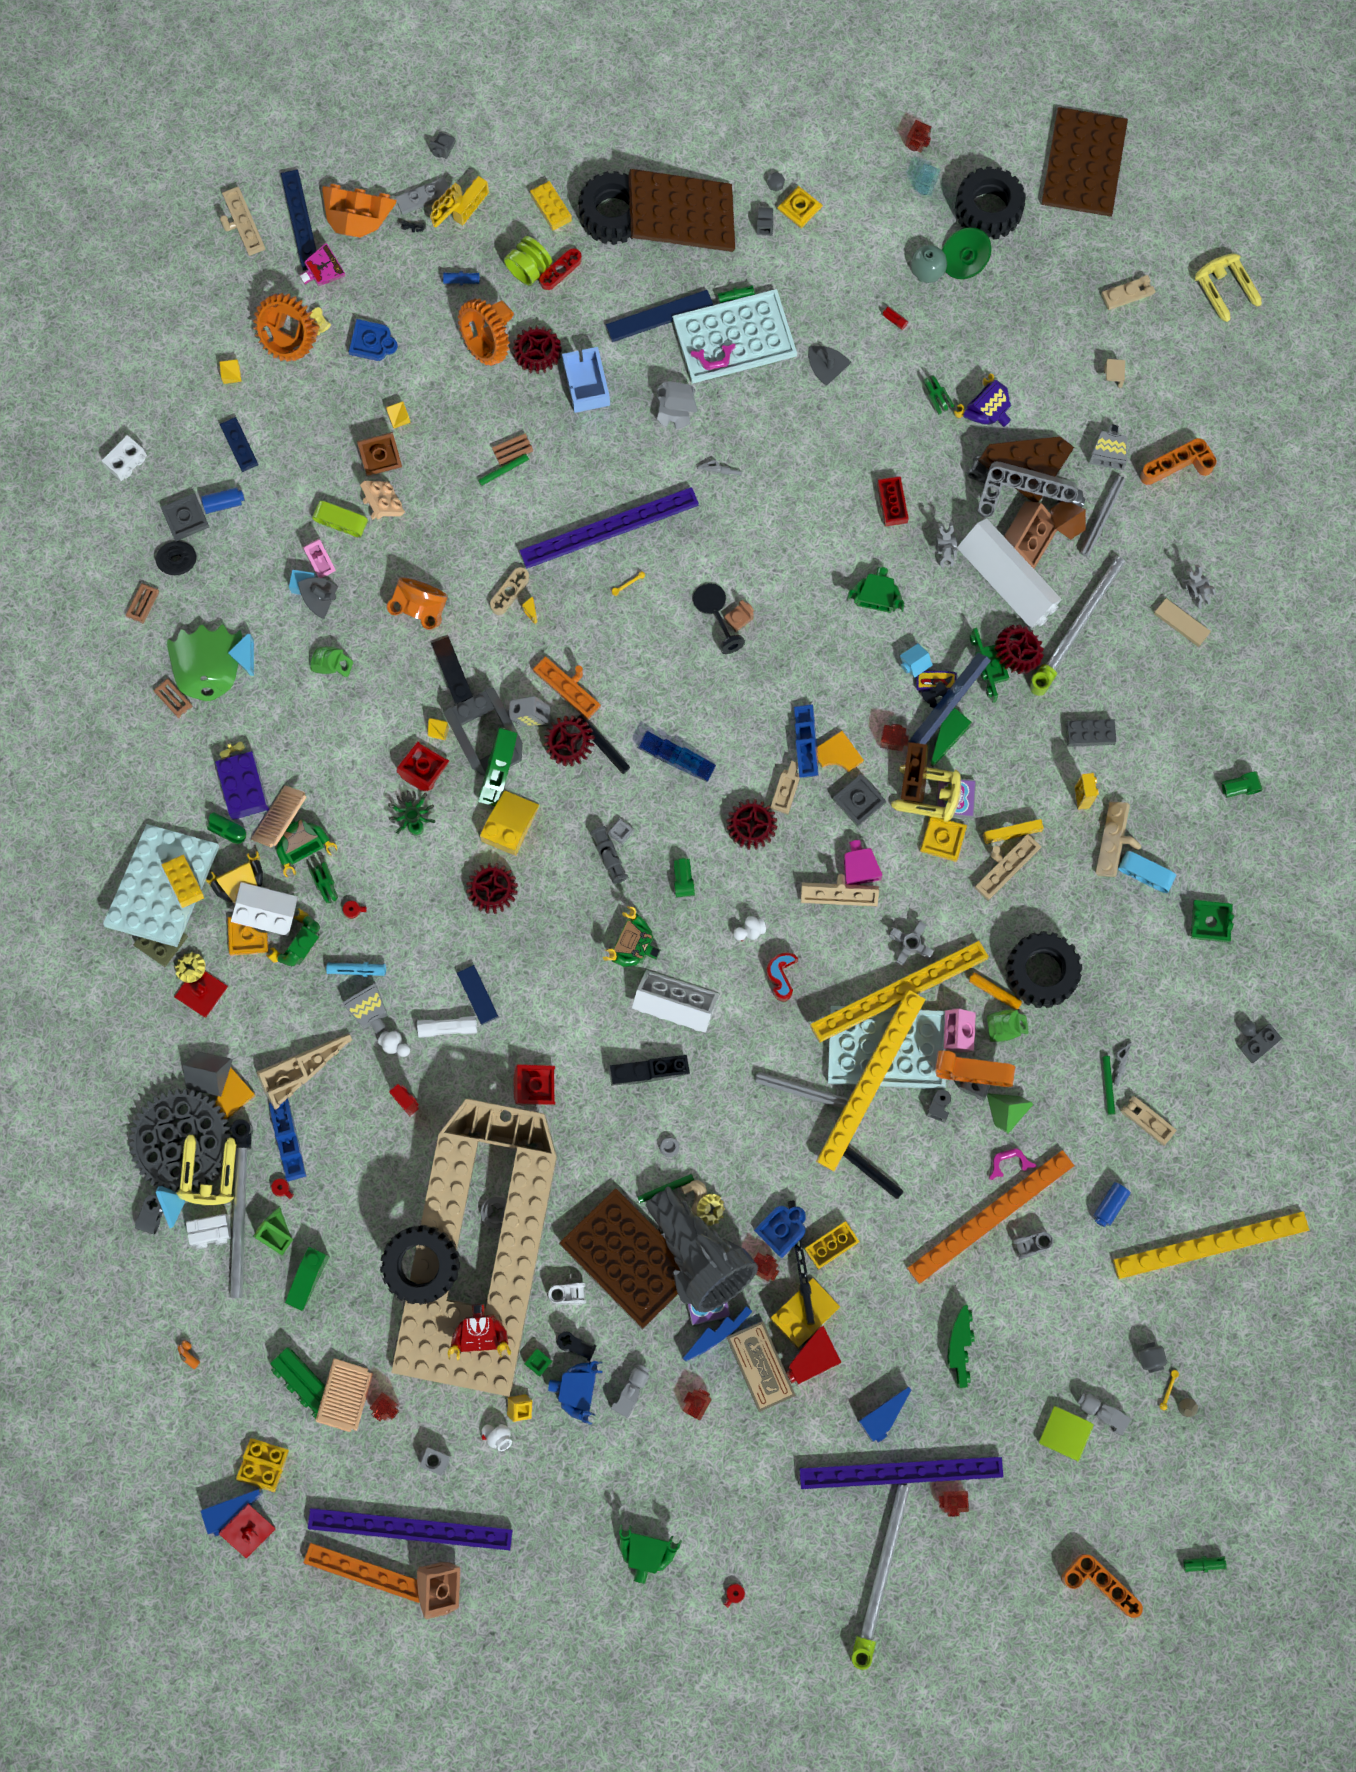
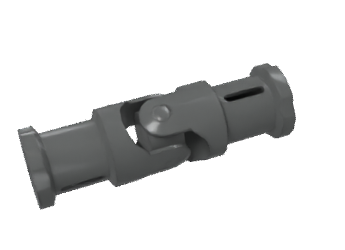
M601 826L592 830L590 835L594 837L597 844L596 848L601 859L604 861L605 868L609 870L613 878L612 883L618 884L629 877L624 873L621 859L617 858L618 855L612 840H609L605 832L606 827Z

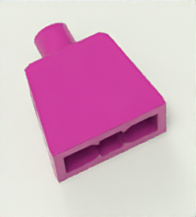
M860 840L849 842L851 852L844 854L845 884L860 885L880 881L882 879V872L872 849H862Z

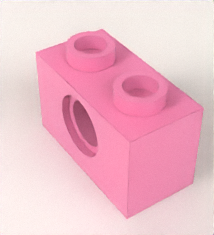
M963 1009L945 1011L944 1049L960 1053L974 1051L976 1012Z

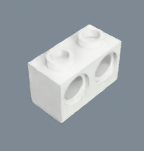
M127 435L102 460V463L107 470L122 481L132 474V470L137 465H141L145 461L147 455L144 449ZM131 451H136L133 455H129ZM118 464H123L120 468H116Z

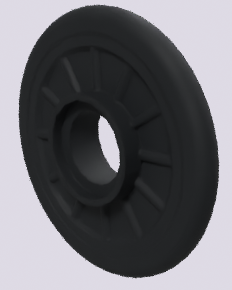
M173 541L163 545L158 550L155 561L157 567L163 573L182 575L193 568L197 555L194 548L188 543ZM175 555L181 556V559L178 561L171 560Z

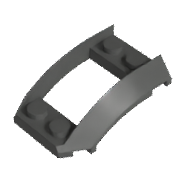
M484 688V692L454 707L450 706L443 713L471 768L483 776L486 774L490 755L480 760L478 759L462 725L495 709L504 728L517 732L494 688ZM518 732L510 767L522 761L523 742Z

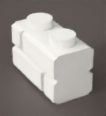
M227 1214L186 1222L189 1244L195 1246L196 1249L206 1248L208 1243L215 1242V1245L226 1244L228 1239H232L229 1216Z

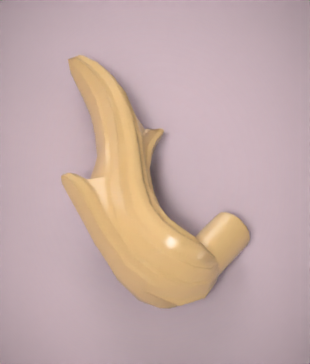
M694 1180L681 1187L683 1194L690 1191L694 1192L695 1200L691 1210L695 1215H697L699 1201L707 1195V1189L700 1180Z

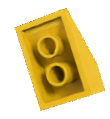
M504 791L480 834L481 842L517 856L539 808V804Z
M814 1278L809 1281L812 1292L811 1302L815 1324L807 1325L803 1296H801L800 1290L770 1318L797 1349L840 1308Z

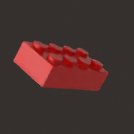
M901 476L879 479L877 487L885 527L907 524L909 517Z
M397 1084L389 1091L409 1117L419 1110L417 1107L419 1104L403 1085Z

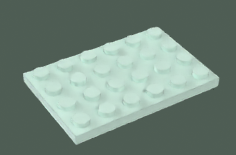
M777 289L672 316L692 384L797 357V351ZM735 344V349L730 354V363L725 368L706 370L698 359L691 356V351L699 352L701 349H704V359L706 361L722 360L725 357L722 346Z
M146 824L104 920V927L178 947L196 902L184 908L181 907L161 864L184 854L200 889H202L219 845L214 842Z
M831 1006L830 1014L846 1006ZM887 1009L829 1038L828 1084L857 1085L897 1009ZM919 1011L880 1086L945 1090L946 1079L937 1077L935 1072L938 1051H946L944 1049L945 1011Z

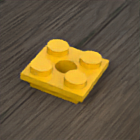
M798 186L777 209L802 229L823 205ZM802 203L805 207L797 208L795 205Z

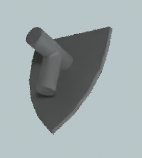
M809 346L810 366L814 374L825 386L852 363L846 356L832 348Z
M317 577L299 581L300 594L307 607L315 615L325 619L332 600L336 599L335 593L338 586L326 579Z

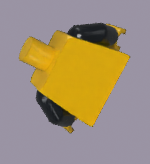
M255 851L257 854L255 858H251L249 853L247 854L248 862L218 877L211 872L213 878L211 880L206 878L205 881L219 898L235 904L241 882L259 887L262 886L263 869L258 851Z

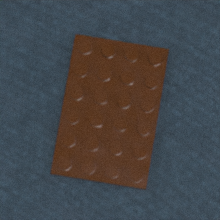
M1058 107L1041 205L1112 217L1128 119Z
M630 169L628 173L631 238L729 252L735 250L733 191L731 183Z
M616 1188L559 1242V1245L642 1330L678 1295L673 1272L681 1270L675 1262L674 1255L667 1246L666 1239Z

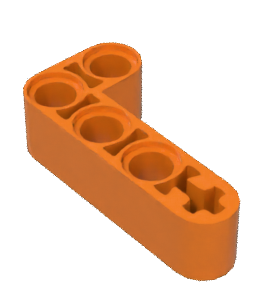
M1197 438L1147 463L1140 474V480L1146 485H1151L1190 464L1194 465L1199 474L1207 476L1212 473L1217 460L1207 443L1203 439ZM1194 448L1200 449V452L1195 451ZM1178 456H1183L1185 460L1179 459ZM1203 463H1208L1210 467H1206ZM1162 464H1167L1169 468L1163 467Z
M941 1050L938 1051L935 1072L936 1076L941 1079L1012 1087L1016 1067L1007 1063L956 1057V1054L953 1052Z
M1079 1555L1062 1574V1583L1071 1589L1079 1588L1088 1579L1128 1617L1137 1618L1143 1612L1141 1602L1091 1555ZM1084 1558L1090 1560V1567L1086 1570L1081 1567V1561ZM1101 1572L1106 1577L1103 1584H1099L1096 1580L1097 1575ZM1071 1573H1074L1077 1577L1074 1585H1070L1067 1581V1577ZM1116 1587L1121 1590V1595L1118 1599H1114L1112 1596V1590ZM1126 1600L1130 1604H1135V1612H1128L1130 1610L1129 1606L1122 1602Z

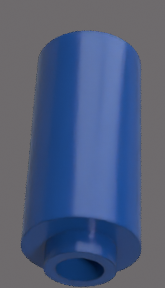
M238 487L201 496L206 514L241 506L242 501H245L243 491L238 490Z
M1114 1182L1093 1215L1096 1218L1095 1222L1102 1227L1106 1225L1111 1226L1131 1192L1121 1184Z

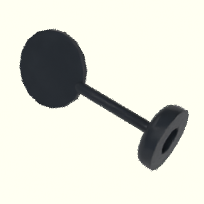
M712 583L703 584L698 587L693 595L694 606L704 614H715L726 636V639L720 644L722 654H731L738 651L745 645V640L741 635L730 636L719 613L726 603L725 591L722 587Z

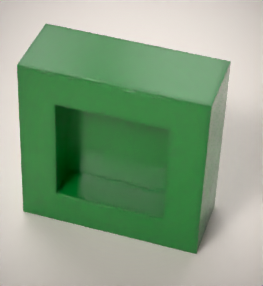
M536 1349L524 1364L540 1377L553 1361L539 1349Z

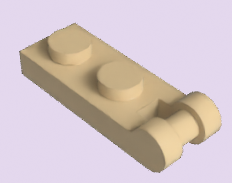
M1145 275L1138 280L1103 291L1101 296L1107 309L1111 310L1153 295L1156 291L1150 285L1151 280L1149 276ZM1141 286L1144 287V290L1140 291L1139 287Z
M1132 1096L1129 1099L1130 1103L1126 1107L1124 1106L1120 1112L1161 1145L1165 1146L1177 1130L1142 1101ZM1135 1108L1141 1110L1138 1115L1133 1112Z

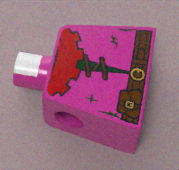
M326 243L304 262L308 270L299 275L304 284L314 280L319 287L345 277V272Z

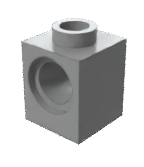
M427 1447L426 1450H422L418 1461L421 1462L419 1467L444 1476L451 1456ZM431 1455H436L439 1458V1463L435 1467L429 1465L428 1459Z

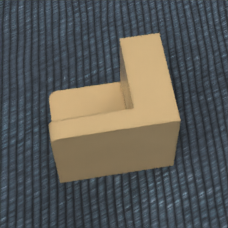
M1107 359L1104 366L1106 380L1118 381V387L1122 388L1125 381V360Z

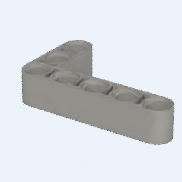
M994 462L991 464L979 501L978 512L985 518L991 517L994 514L1002 485L1064 502L1076 500L1078 487L1076 483L1002 462ZM1000 469L1002 474L997 476L992 471ZM1012 474H1018L1020 476V479L1012 480L1010 476ZM1030 479H1036L1038 481V484L1031 485L1028 481ZM1048 484H1055L1056 488L1049 490L1046 486ZM993 486L997 491L990 493L987 488ZM1070 488L1074 490V493L1067 495L1064 491ZM989 504L992 508L984 510L982 505Z

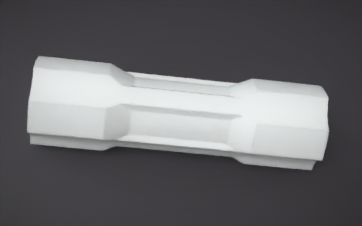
M476 1016L437 1021L432 1019L418 1020V1037L425 1038L457 1033L476 1034Z

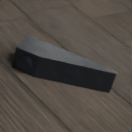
M449 637L431 643L455 706L472 698L469 685Z

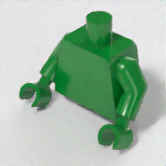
M878 567L876 575L868 574L867 578H862L848 592L846 599L847 601L850 598L854 599V603H857L859 607L887 613L895 612L897 608L903 612L905 604L898 586L894 584V579L887 577L888 569L885 567Z
M620 1525L619 1548L624 1562L628 1563V1567L636 1569L633 1581L638 1583H646L648 1572L656 1574L657 1571H663L673 1561L682 1543L681 1539L679 1543H674L672 1541L674 1536H671L668 1542L632 1533L631 1525H629V1530L624 1531L622 1525Z

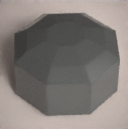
M778 172L770 174L767 180L769 189L776 192L783 189L785 184L783 175Z

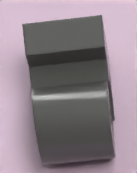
M759 207L757 235L773 236V208Z
M960 1081L958 1086L961 1091L973 1095L981 1101H985L991 1085Z
M939 1090L936 1092L926 1116L944 1123L946 1122L949 1112L944 1110L951 1102V1095L948 1091Z

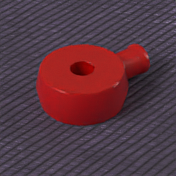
M348 901L343 906V914L350 919L356 918L360 912H367L366 906L360 907L355 901Z
M278 1178L273 1181L271 1191L275 1196H287L289 1199L294 1196L289 1191L290 1185L287 1180Z
M738 1583L731 1584L726 1590L727 1600L723 1604L729 1608L732 1603L743 1601L745 1598L744 1587ZM734 1591L738 1592L737 1596L733 1595Z

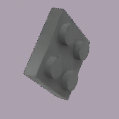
M195 493L161 507L175 542L210 528Z
M862 774L856 777L832 799L857 827L887 802Z

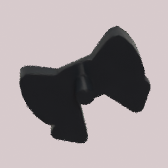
M402 220L401 229L407 230L412 228V232H415V229L416 232H423L426 229V222L416 224Z
M939 681L937 686L930 691H922V697L930 704V707L935 708L938 704L936 697L939 695L943 697L947 693L948 688L944 682Z

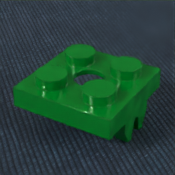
M1194 900L1191 939L1229 943L1234 923H1232L1234 919V914L1232 913L1233 904ZM1211 916L1216 919L1217 924L1215 927L1207 926V917Z

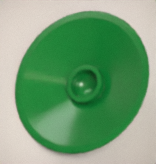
M972 227L958 230L952 234L942 248L947 260L946 273L955 279H968L980 273L987 265L992 251L991 242L987 234L978 228Z

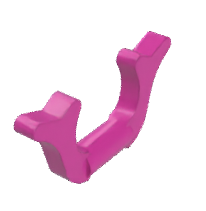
M735 344L722 346V351L725 353V357L722 360L706 361L704 359V349H701L699 352L691 351V356L698 359L706 370L725 368L730 363V354L735 349Z
M1019 1149L1000 1152L993 1159V1172L989 1180H993L997 1176H1004L999 1168V1163L1002 1160L1018 1157L1022 1163V1171H1025L1027 1168H1035L1036 1164L1028 1161Z

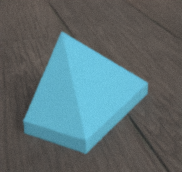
M247 634L228 654L250 676H254V639L251 634Z
M159 1186L156 1190V1195L168 1226L172 1228L185 1201L180 1199L176 1192Z

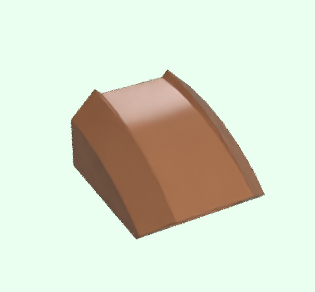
M439 1562L423 1567L419 1566L417 1570V1584L424 1618L431 1619L447 1615L458 1609L460 1567L450 1562Z

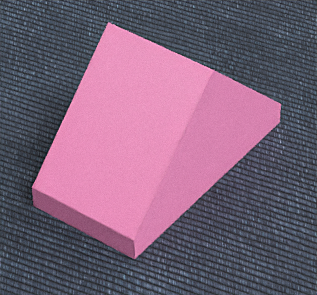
M320 539L303 547L306 557L318 578H323L336 571Z

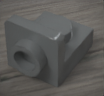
M439 132L435 141H431L429 144L431 153L438 158L443 157L447 159L456 143V138Z

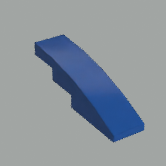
M812 704L794 707L799 778L819 776L814 706Z
M288 1098L277 1109H274L272 1104L269 1103L275 1138L278 1142L287 1182L307 1177Z
M746 1306L734 1322L727 1317L715 1332L708 1327L684 1356L683 1360L687 1362L722 1342L753 1311Z

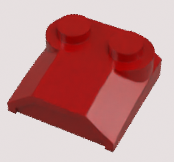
M417 741L399 764L396 772L404 781L419 790L429 791L434 787L435 781L450 760L443 758Z
M517 1064L514 1071L515 1104L521 1106L555 1105V1066Z

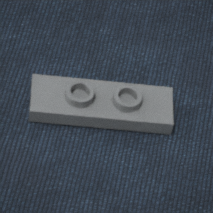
M441 178L395 197V200H397L402 215L434 203L445 193L449 186L445 178Z

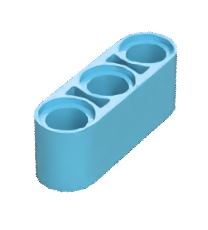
M1126 851L1118 867L1120 872L1163 893H1169L1176 878L1174 872L1131 851Z

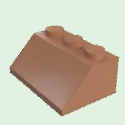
M1025 501L1004 537L1035 569L1057 530L1055 529L1052 515L1042 503Z

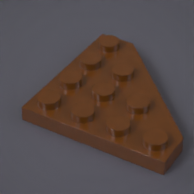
M1060 436L989 444L978 461L988 469L992 463L1002 462L1056 477L1074 447ZM994 469L992 471L996 475L1002 474V471L1000 469ZM1012 474L1010 476L1012 480L1020 479V476L1018 474ZM1030 479L1028 481L1031 485L1038 484V481L1036 479ZM1016 489L1032 502H1040L1043 497L1042 495Z

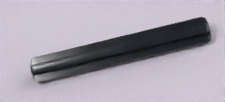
M583 714L579 715L576 720L578 718L583 719L582 724L587 722L589 724L587 729L591 728L593 730L589 734L595 737L592 741L622 774H625L630 769L628 763Z
M847 1147L843 1154L847 1160L895 1199L900 1198L903 1194V1190L852 1148Z

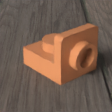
M741 600L739 606L725 615L724 619L737 632L753 620L754 610L749 603Z

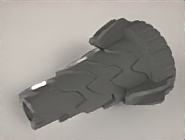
M666 1187L664 1191L659 1192L651 1200L647 1201L646 1207L664 1233L662 1235L666 1239L667 1246L674 1255L675 1262L681 1270H675L673 1276L678 1295L683 1303L691 1304L696 1311L706 1313L729 1302L752 1281L758 1270V1265L752 1259V1256L744 1248L724 1238L722 1239L714 1228H709L700 1217L694 1214L685 1201L681 1202L670 1187Z

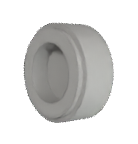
M667 1137L661 1141L660 1151L665 1157H674L679 1152V1143L675 1138Z

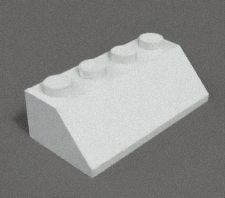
M646 970L636 991L632 1009L706 1033L719 994Z

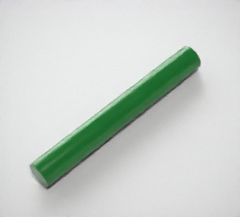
M523 454L478 480L479 484L483 486L528 461L527 454Z
M1103 1056L1107 1114L1115 1115L1110 1056Z
M691 1173L637 1196L639 1203L641 1204L652 1199L656 1194L664 1191L666 1187L674 1190L694 1181L693 1175Z

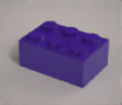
M252 751L215 761L228 813L232 820L269 810L257 760Z

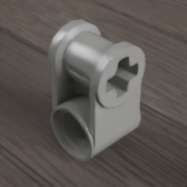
M1041 1232L1014 1240L1013 1243L1016 1244L1020 1254L1019 1260L1034 1256L1051 1248L1053 1237L1047 1232ZM1044 1236L1048 1239L1047 1247L1039 1245V1237Z

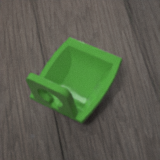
M330 646L319 647L313 653L310 668L312 672L319 674L338 672L342 676L348 677L353 660L344 655L342 649ZM345 660L347 662L345 671L342 670L339 664L340 661L343 662Z
M1004 1010L987 1015L990 1042L1008 1041L1021 1036V1034L1026 1035L1029 1033L1026 1015L1019 1014L1018 1010ZM1021 1020L1023 1022L1024 1028L1020 1025Z

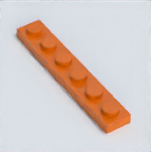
M310 1543L303 1562L304 1564L420 1603L417 1579Z

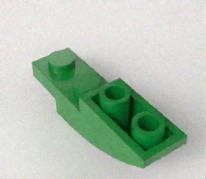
M499 727L477 799L478 802L496 806L501 791L503 792L510 768L517 732Z
M968 1305L962 1306L958 1312L948 1343V1369L956 1368L958 1388H967L968 1383H971L970 1371H966V1363H969L968 1351H964V1347L972 1346V1342H975L974 1330H970V1322L973 1321L972 1310H968Z

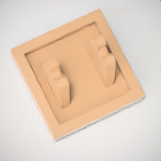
M364 481L360 485L366 496L363 499V503H369L374 511L371 515L372 520L375 518L378 520L383 516L400 517L405 513L402 503L396 496L390 482Z

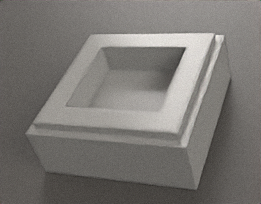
M619 818L609 830L608 835L621 845H624L635 830Z

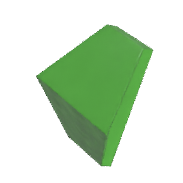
M987 1094L995 1126L1008 1134L1034 1105L1021 1096Z
M278 1207L262 1222L253 1237L280 1255H283L293 1241V1238L290 1236L281 1208Z

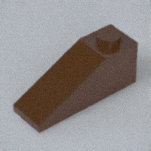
M908 743L901 793L902 800L924 802L927 774V744Z

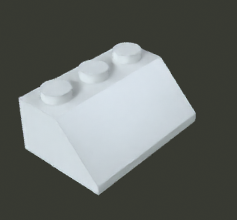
M241 882L231 922L288 936L298 896Z

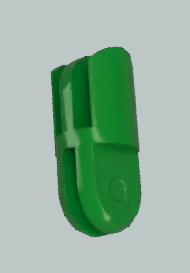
M930 375L932 384L927 377L924 380V384L929 392V399L938 415L942 414L941 408L944 412L948 410L945 400L950 408H953L954 404L945 388L940 386L936 377Z
M212 812L210 814L207 830L235 844H241L245 841L247 833L242 826L218 813Z
M326 862L321 863L322 868L320 865L314 867L315 871L311 868L309 872L316 889L320 891L324 901L330 904L332 900L335 902L338 899V895L334 888L335 882Z

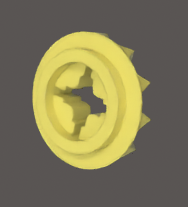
M193 952L184 954L181 959H178V963L175 966L176 975L181 981L186 983L197 981L205 972L206 965L204 959L199 954ZM185 964H192L195 971L190 969L187 970Z
M715 1194L705 1195L697 1205V1216L709 1226L719 1224L720 1218H724L722 1215L723 1211L726 1210L723 1205L724 1201ZM711 1206L715 1207V1209H713V1214L709 1213V1211L711 1210Z

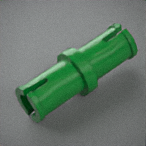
M753 285L738 289L734 287L733 290L717 294L719 304L755 295Z
M1201 1556L1198 1559H1183L1185 1573L1195 1571L1208 1573V1570L1227 1569L1225 1556L1211 1558Z

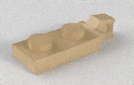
M791 761L789 770L784 769L783 773H781L770 807L771 810L789 815L800 781L799 774L796 773L798 769L797 762Z

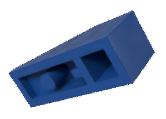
M907 1387L858 1421L871 1442L876 1440L879 1443L888 1437L886 1433L891 1429L911 1392L910 1387Z
M262 1489L201 1510L207 1534L214 1533V1537L219 1536L218 1533L248 1503L252 1505L263 1494Z

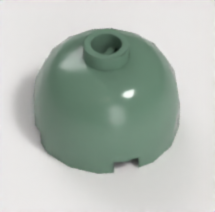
M925 245L916 250L912 257L911 270L918 280L932 283L938 281L942 275L944 276L947 269V260L942 249L934 245Z

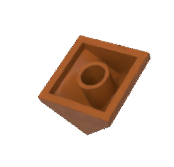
M393 432L357 441L366 476L402 467Z

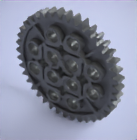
M176 1089L174 1095L173 1091L168 1090V1096L165 1093H161V1099L154 1096L155 1103L147 1101L149 1107H141L144 1113L136 1114L140 1119L139 1121L133 1120V1123L137 1126L130 1128L135 1133L129 1136L130 1139L134 1140V1142L128 1144V1146L134 1147L129 1154L136 1155L131 1160L138 1162L135 1169L142 1168L139 1173L140 1175L147 1174L144 1179L145 1181L151 1180V1185L153 1186L158 1183V1187L165 1186L170 1190L172 1188L174 1192H178L180 1189L181 1173L178 1177H175L173 1170L175 1167H179L182 1170V1163L177 1161L183 1159L184 1141L181 1144L174 1142L180 1140V1137L187 1138L188 1135H194L196 1140L194 1163L198 1162L200 1169L194 1172L193 1191V1185L200 1189V1182L208 1184L207 1178L213 1181L214 1177L212 1174H220L217 1168H222L224 1144L228 1138H232V1135L227 1134L231 1127H225L229 1123V1120H223L226 1113H219L222 1108L220 1106L215 1107L216 1101L214 1100L209 1102V1096L203 1098V1093L200 1092L196 1096V1091L194 1090L189 1094L187 1089H184L182 1093L179 1089ZM183 1105H187L188 1111L182 1115L180 1109ZM167 1109L169 1116L163 1120L161 1113ZM176 1118L183 1119L180 1122H178L177 1125L170 1124L173 1123V1121H175ZM206 1119L211 1121V1126L208 1129L203 1127ZM187 1124H191L192 1130L186 1134L184 1128ZM171 1128L173 1131V1135L171 1138L167 1139L165 1136V1132L167 1129ZM199 1132L204 1134V1136L201 1137V1140L196 1139V1136L199 1135ZM152 1133L154 1139L151 1143H147L146 1137ZM210 1138L215 1140L213 1148H208L207 1146ZM164 1142L165 1146L162 1149L158 1148V1145ZM175 1147L177 1150V1154L175 1157L171 1158L169 1155V1151L171 1148ZM156 1152L158 1158L155 1162L152 1163L150 1160V1156L152 1153ZM190 1162L186 1163L185 1182H188Z

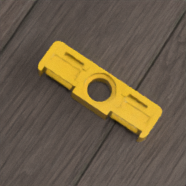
M1042 819L986 831L983 834L986 845L1042 832L1044 827Z

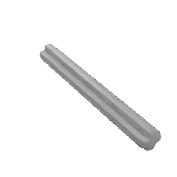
M1116 477L1080 551L1082 555L1086 557L1090 555L1126 481L1124 477Z
M761 1072L757 1073L755 1082L842 1109H844L849 1100L848 1098Z

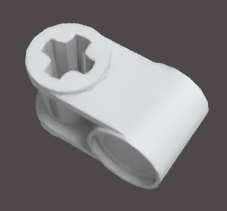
M586 1283L553 1286L548 1293L549 1300L555 1305L586 1304L587 1300H584V1287ZM560 1290L563 1293L562 1299L554 1300L551 1296L552 1292Z

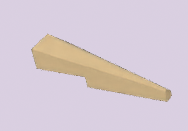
M350 1034L343 1035L257 1071L256 1074L273 1108H279L301 1085H304L333 1056H336L347 1043H350L352 1041Z

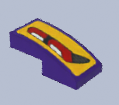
M924 671L917 676L918 692L930 691L937 686L939 681L944 682L949 690L957 680V672Z

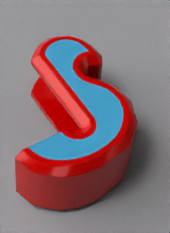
M789 952L776 955L769 961L766 969L768 980L777 986L773 988V995L781 1002L788 1001L793 992L783 969L797 963L799 960L795 954Z

